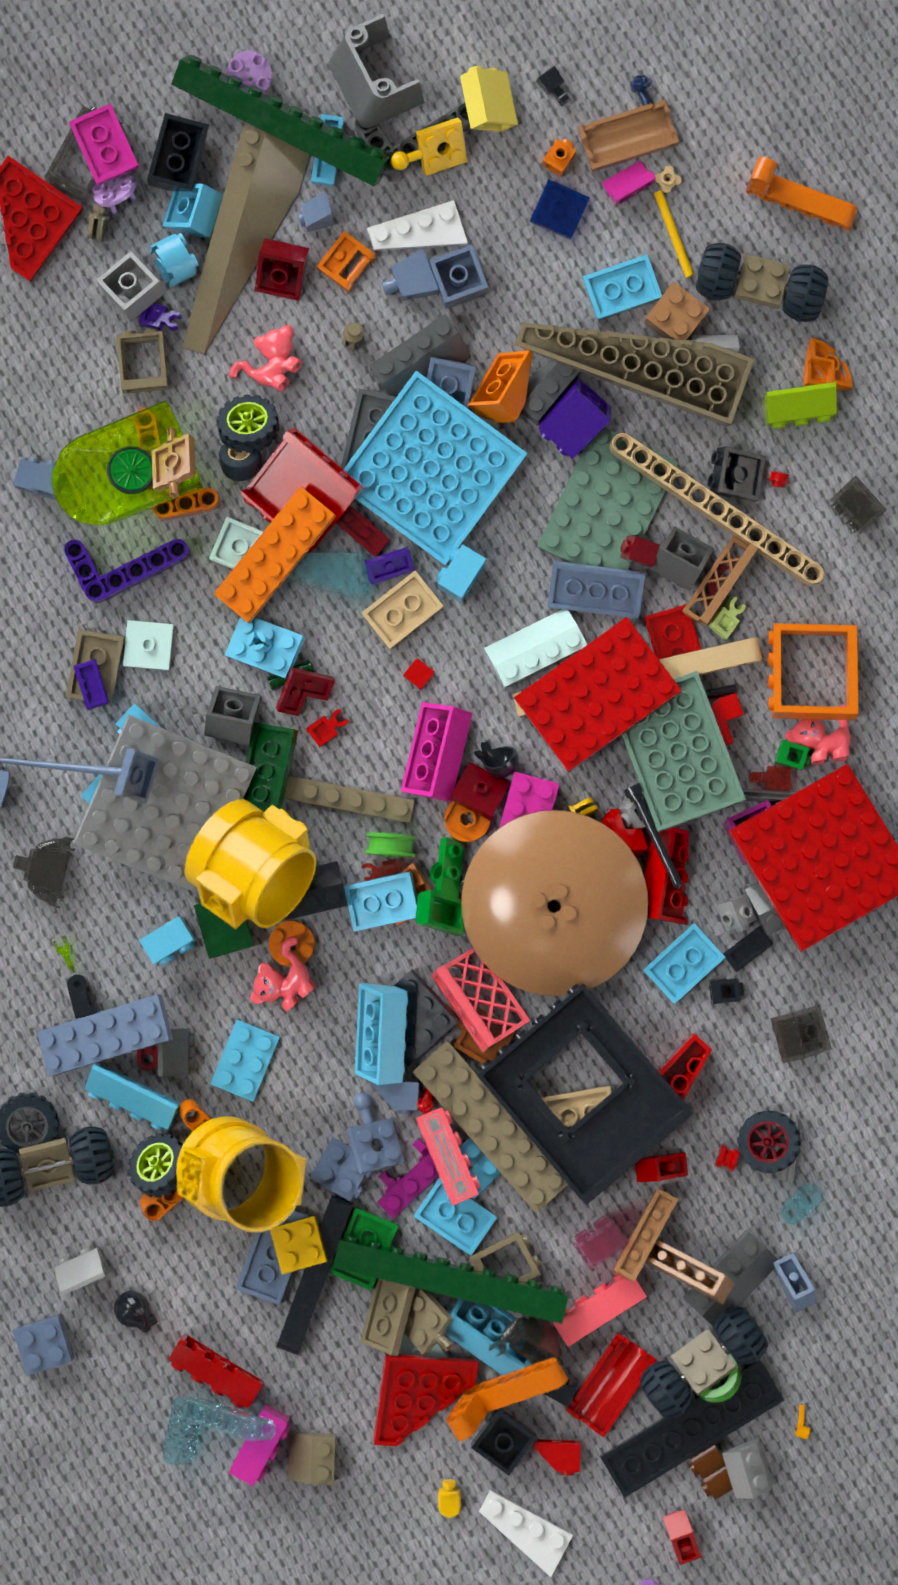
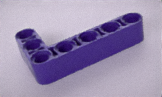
M73 539L64 546L65 555L85 595L93 603H102L185 561L190 554L189 547L185 541L174 539L100 576L89 552L81 541ZM177 545H182L185 548L184 553L180 556L173 555V549ZM74 546L81 547L82 550L79 556L72 557L70 555V550ZM155 556H163L164 562L161 566H154L152 564ZM85 566L92 568V573L88 577H82L80 574L81 569ZM135 566L143 567L144 570L141 576H132V570ZM116 576H120L123 579V583L119 587L111 585L112 579ZM94 587L102 588V594L99 597H91V590Z

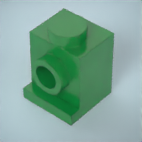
M781 740L774 763L802 771L803 767H808L811 754H808V747ZM791 752H794L797 755V759L795 761H791L789 759V754Z

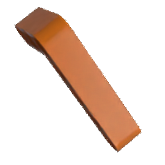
M758 157L745 191L748 195L751 193L755 194L764 201L770 203L773 201L779 203L780 207L788 210H798L807 217L822 219L823 223L836 227L838 225L843 227L845 231L851 230L858 211L857 206L774 175L778 165L777 162L767 157Z
M140 408L134 415L140 448L152 457L151 450L162 445L157 419L151 409ZM144 415L151 416V422L147 425L140 424V419ZM149 437L156 439V443L152 447L144 445L145 440ZM153 483L148 488L153 512L160 520H171L215 510L220 504V498L212 488L179 493L177 498L169 496V488L160 493L153 490ZM208 494L215 496V501L210 505L203 503V498ZM185 499H190L192 506L187 510L180 507L181 502ZM168 504L170 506L169 512L166 514L158 513L159 506Z
M188 1099L179 1105V1114L192 1132L203 1123L213 1119L194 1100ZM190 1111H196L194 1115L187 1116ZM178 1189L173 1190L170 1195H162L160 1198L155 1196L149 1197L144 1194L140 1198L139 1205L146 1219L150 1221L159 1220L183 1198V1196L178 1194ZM156 1204L154 1208L147 1209L150 1205Z
M550 1358L481 1382L463 1393L446 1418V1422L456 1439L464 1441L476 1432L488 1412L555 1390L568 1381V1377L557 1359Z

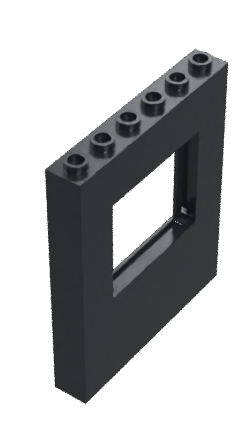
M575 984L567 991L569 996L566 999L555 1001L549 1007L551 1011L545 1017L541 1014L531 1022L533 1027L526 1032L523 1029L514 1037L516 1042L510 1047L506 1044L496 1052L498 1057L492 1062L487 1060L478 1068L481 1072L476 1076L581 1201L588 1205L691 1117L694 1112L585 984L581 986ZM582 1034L623 1083L568 1130L526 1080Z

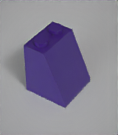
M577 377L539 422V432L547 441L552 440L562 455H568L573 459L610 422L611 406L581 378Z

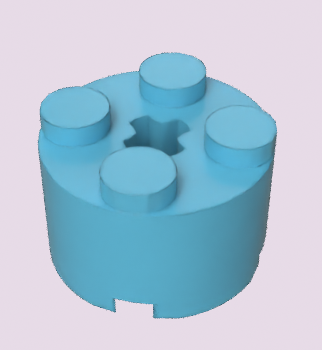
M181 233L178 235L172 234L149 247L151 254L156 253L157 259L154 260V263L165 282L170 281L169 287L171 288L195 276L197 272L196 266H198V262L194 254H189L185 248L187 242Z

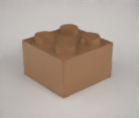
M672 282L647 315L644 324L663 338L689 340L708 315L710 308L675 282Z

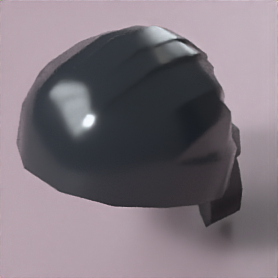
M481 742L482 751H474L475 756L481 760L486 770L497 779L508 777L519 765V756L515 749L510 746L492 749L489 742Z
M127 1291L121 1293L116 1299L113 1311L116 1319L122 1325L138 1328L142 1332L147 1333L149 1331L148 1325L157 1324L156 1318L149 1315V1303L141 1293Z

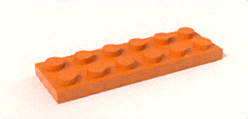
M300 486L213 594L250 624L336 518V515Z

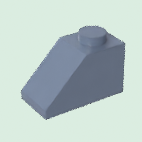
M326 192L300 205L302 213H298L301 227L306 226L307 232L334 225Z
M403 1081V1083L377 1085L372 1082V1086L394 1110H399V1114L413 1115V1111L418 1110L419 1082Z
M794 1253L773 1262L783 1291L795 1313L816 1303V1291Z

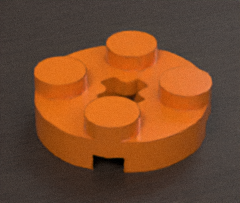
M453 801L448 805L444 814L447 831L453 838L461 842H473L481 838L487 832L490 821ZM471 813V819L474 820L473 823L463 825L461 815Z
M286 921L276 926L271 932L268 942L269 951L273 959L279 964L291 967L292 964L281 955V944L287 938L292 936L298 938V944L295 945L296 949L292 951L290 948V951L297 955L303 964L309 960L315 947V939L311 930L304 924L296 921Z

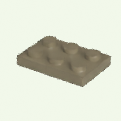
M78 629L66 698L84 701L74 665L96 659L110 702L107 705L112 706L124 646V637Z
M377 1279L360 1342L387 1354L398 1356L416 1288Z

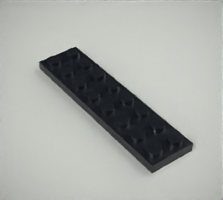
M759 1359L741 1370L740 1386L737 1392L728 1400L712 1403L697 1396L694 1398L691 1408L683 1416L676 1419H659L600 1455V1458L625 1498L785 1400ZM728 1378L726 1381L720 1382L722 1386L727 1382Z

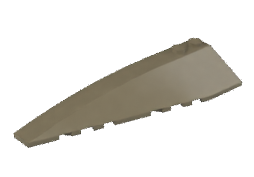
M245 124L243 126L183 348L203 354L206 353L221 324L258 264L259 251L264 239H272L289 211L290 206L296 199L310 154L252 126Z
M524 322L521 325L515 342L516 346L725 427L732 424L754 361L751 357L708 342L702 343L690 340L656 338L644 335L601 332L570 327L564 328Z

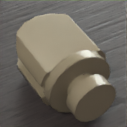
M93 205L95 212H89L88 239L94 240L96 234V239L103 241L107 220H109V215L104 213L107 207Z
M357 323L347 324L343 331L342 345L345 347L350 342L349 350L354 351L364 336L363 327Z

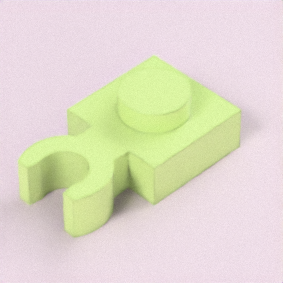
M730 597L726 602V608L719 607L707 624L722 639H728L740 622L736 615L742 613L746 608L744 604H740L737 609L734 607V603L738 599L737 597Z

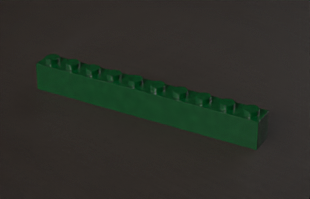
M187 55L180 59L171 85L372 186H376L381 182L390 160V156L386 155L384 150L378 147L372 148L366 145L362 139L350 137L344 134L342 129L335 126L330 127L324 124L322 119L304 114V111L299 107H290L284 104L283 100L279 97L264 94L263 90L259 87L248 86L242 83L243 80L237 76H228L222 73V69L217 66H208L202 63V59L197 56Z
M346 1235V1238L341 1237L339 1240L333 1268L560 1324L563 1323L569 1293L565 1292L563 1287L552 1285L551 1288L544 1287L542 1282L536 1280H529L527 1283L519 1281L520 1277L506 1274L503 1277L496 1275V1271L483 1268V1271L473 1269V1265L467 1263H460V1266L450 1264L451 1260L437 1257V1260L430 1259L428 1254L422 1252H414L413 1255L405 1253V1249L392 1246L391 1249L382 1247V1243L369 1240L368 1243L359 1241V1237L353 1235Z

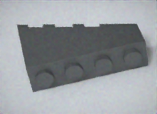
M553 360L529 377L526 402L521 413L538 426L541 419L582 372Z

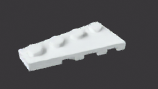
M454 200L367 228L374 251L468 245Z
M490 1490L479 1512L551 1577L573 1534Z

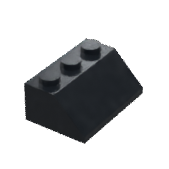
M168 113L164 114L147 178L149 186L168 191L192 192L209 124Z
M338 861L316 866L314 877L304 897L281 922L348 906Z

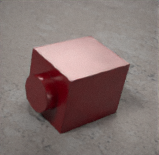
M627 536L621 544L620 551L622 553L620 558L642 566L653 567L660 544L636 536Z

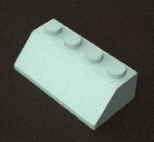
M562 609L485 647L484 650L504 689L571 657L584 648L587 643L569 611Z

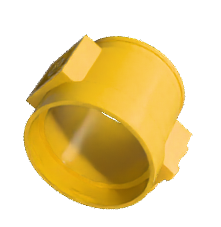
M238 799L220 808L199 831L186 859L185 876L187 881L198 889L201 905L235 929L247 918L261 928H269L286 918L304 897L314 877L316 856L310 850L308 829L301 821H295L285 810H279L273 805L263 812L249 801Z
M231 1116L217 1117L196 1128L183 1144L179 1153L176 1170L178 1194L183 1196L192 1207L211 1218L227 1221L249 1232L267 1231L284 1222L294 1211L295 1207L301 1205L306 1158L292 1152L282 1143L271 1139L261 1128L246 1120ZM262 1144L265 1154V1167L260 1184L244 1203L226 1211L222 1200V1182L228 1166L245 1149Z

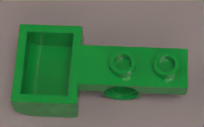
M448 837L441 838L438 862L430 870V880L436 883L435 891L428 890L419 893L415 916L417 924L454 936L464 934L462 900L458 899L464 843Z

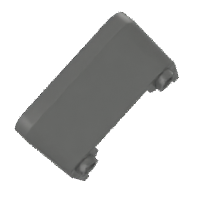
M384 14L350 28L329 60L331 71L358 124L364 128L373 127L425 103L418 79L398 88L389 78H380L372 82L357 53L390 38Z

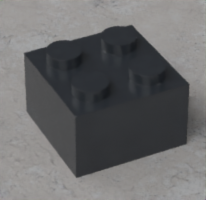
M499 1408L493 1412L471 1442V1448L506 1475L510 1476L537 1436L535 1432L503 1408Z

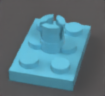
M240 617L225 656L287 679L290 669L294 667L305 637L258 618H254L249 624Z

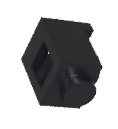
M738 978L709 981L711 1004L741 1001L740 996H744L743 983L739 982ZM728 986L731 992L729 995L722 993L723 987Z
M568 1379L561 1387L543 1394L568 1407L579 1385L575 1381L572 1385L568 1384L570 1381Z

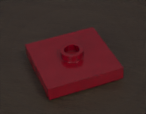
M469 762L449 799L490 821L510 783L502 778L497 779L485 769Z

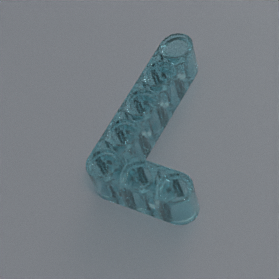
M197 1396L177 1397L172 1403L163 1458L169 1465L190 1463L194 1457L200 1425L249 1441H269L275 1435V1424L270 1419Z

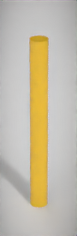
M657 191L654 193L684 275L686 278L694 276L663 191Z

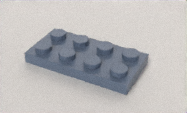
M553 561L547 607L639 619L645 572Z
M294 1210L291 1213V1215L278 1226L309 1218L312 1216ZM270 1230L256 1232L236 1290L280 1305L291 1272L281 1273Z

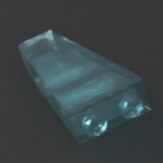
M306 553L285 581L356 601H363V595H367V581L363 582V572H367L364 561L367 559H362V553Z

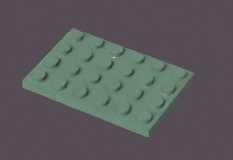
M604 427L584 447L537 548L569 563L628 570L631 561L620 558L622 553L620 551L621 544L627 536H636L643 539L665 490L611 453L609 449L610 442L618 433ZM616 440V447L619 450H626V443L623 440ZM650 449L651 451H653L654 453H656L657 455H659L660 457H662L663 459L677 467L679 463L678 461H675L659 452ZM635 453V460L638 463H645V455ZM654 467V473L657 476H664L665 471L663 467Z
M698 671L674 679L680 687L681 693L622 734L638 781L644 790L643 794L658 833L746 801Z

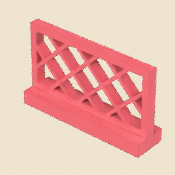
M471 948L451 962L435 970L431 978L483 1053L530 1022V1019L504 981L494 974L482 960L480 967L468 965L469 956L475 953L474 948ZM453 966L463 968L462 978L453 977L448 969ZM467 969L479 972L477 982L465 980ZM483 973L490 974L493 977V986L481 984ZM464 984L476 987L475 998L465 995L463 992ZM480 988L492 991L490 1002L478 999ZM496 992L503 993L506 996V1005L494 1003ZM477 1004L489 1006L488 1017L478 1014L476 1011ZM493 1007L505 1010L503 1021L492 1018ZM509 1011L516 1012L522 1021L518 1024L507 1022ZM491 1023L502 1025L501 1035L496 1038L490 1031Z

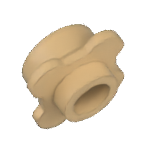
M665 166L664 171L660 174H655V182L659 183L664 193H669L675 185L681 183V177L673 172L672 166Z

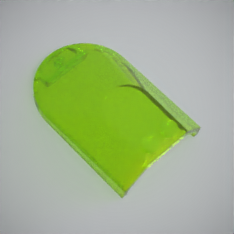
M164 400L81 435L69 442L61 450L52 470V489L58 504L70 517L87 525L105 526L175 499L169 496V488L158 493L153 489V483L143 492L137 494L123 493L111 484L107 476L108 461L117 450L130 446L139 447L152 457L151 450L160 447L167 441V428H176V438L183 436L181 427L168 401ZM196 464V476L179 484V497L203 488Z

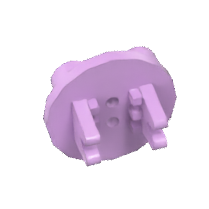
M242 51L236 54L229 61L226 69L228 76H237L243 80L242 83L248 86L259 87L263 92L267 90L272 79V71L268 60L262 54L255 51Z
M124 174L99 186L95 185L92 189L94 193L93 198L98 206L108 207L115 214L117 210L114 205L123 202L128 197L132 202L136 200L133 194L137 185L133 176Z

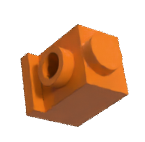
M556 139L547 155L543 158L542 166L562 177L576 155V150L573 149L574 144L567 139L562 141ZM562 151L565 155L558 157L556 153Z

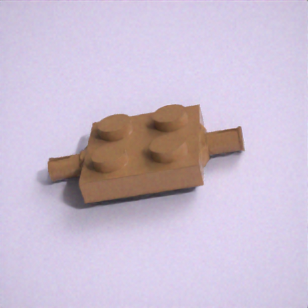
M169 427L166 430L167 441L160 447L151 450L153 489L160 493L169 488V496L177 498L179 497V484L196 476L194 437L188 433L176 438V428Z

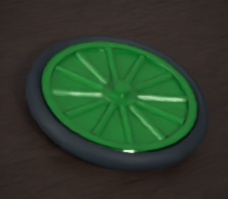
M130 446L117 450L110 457L107 464L109 481L117 490L123 493L137 494L145 491L153 483L152 457L139 447Z

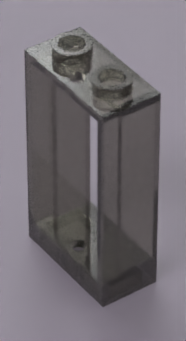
M82 106L77 118L97 108L91 106L89 109ZM119 121V123H120V125H121V128H122V130H123V132H124V134H125V133H126V132H125V129H124V127L122 126L123 123H122L121 121ZM71 128L44 178L50 185L88 203L93 193L92 189L97 185L93 176L85 189L58 175L76 142V137Z

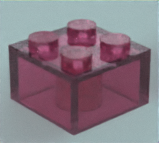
M605 1215L601 1216L593 1222L595 1227L588 1232L586 1229H583L574 1236L575 1241L572 1243L590 1270L629 1243L611 1216L607 1218Z

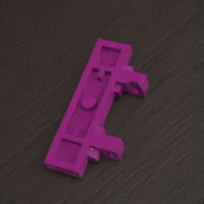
M420 1138L412 1143V1145L422 1155L418 1158L419 1162L404 1177L401 1178L399 1176L394 1179L386 1170L378 1176L386 1185L383 1188L386 1194L377 1203L392 1219L439 1176L428 1148Z

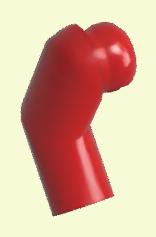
M424 1088L422 1097L417 1102V1107L423 1114H427L433 1109L434 1096L427 1088Z

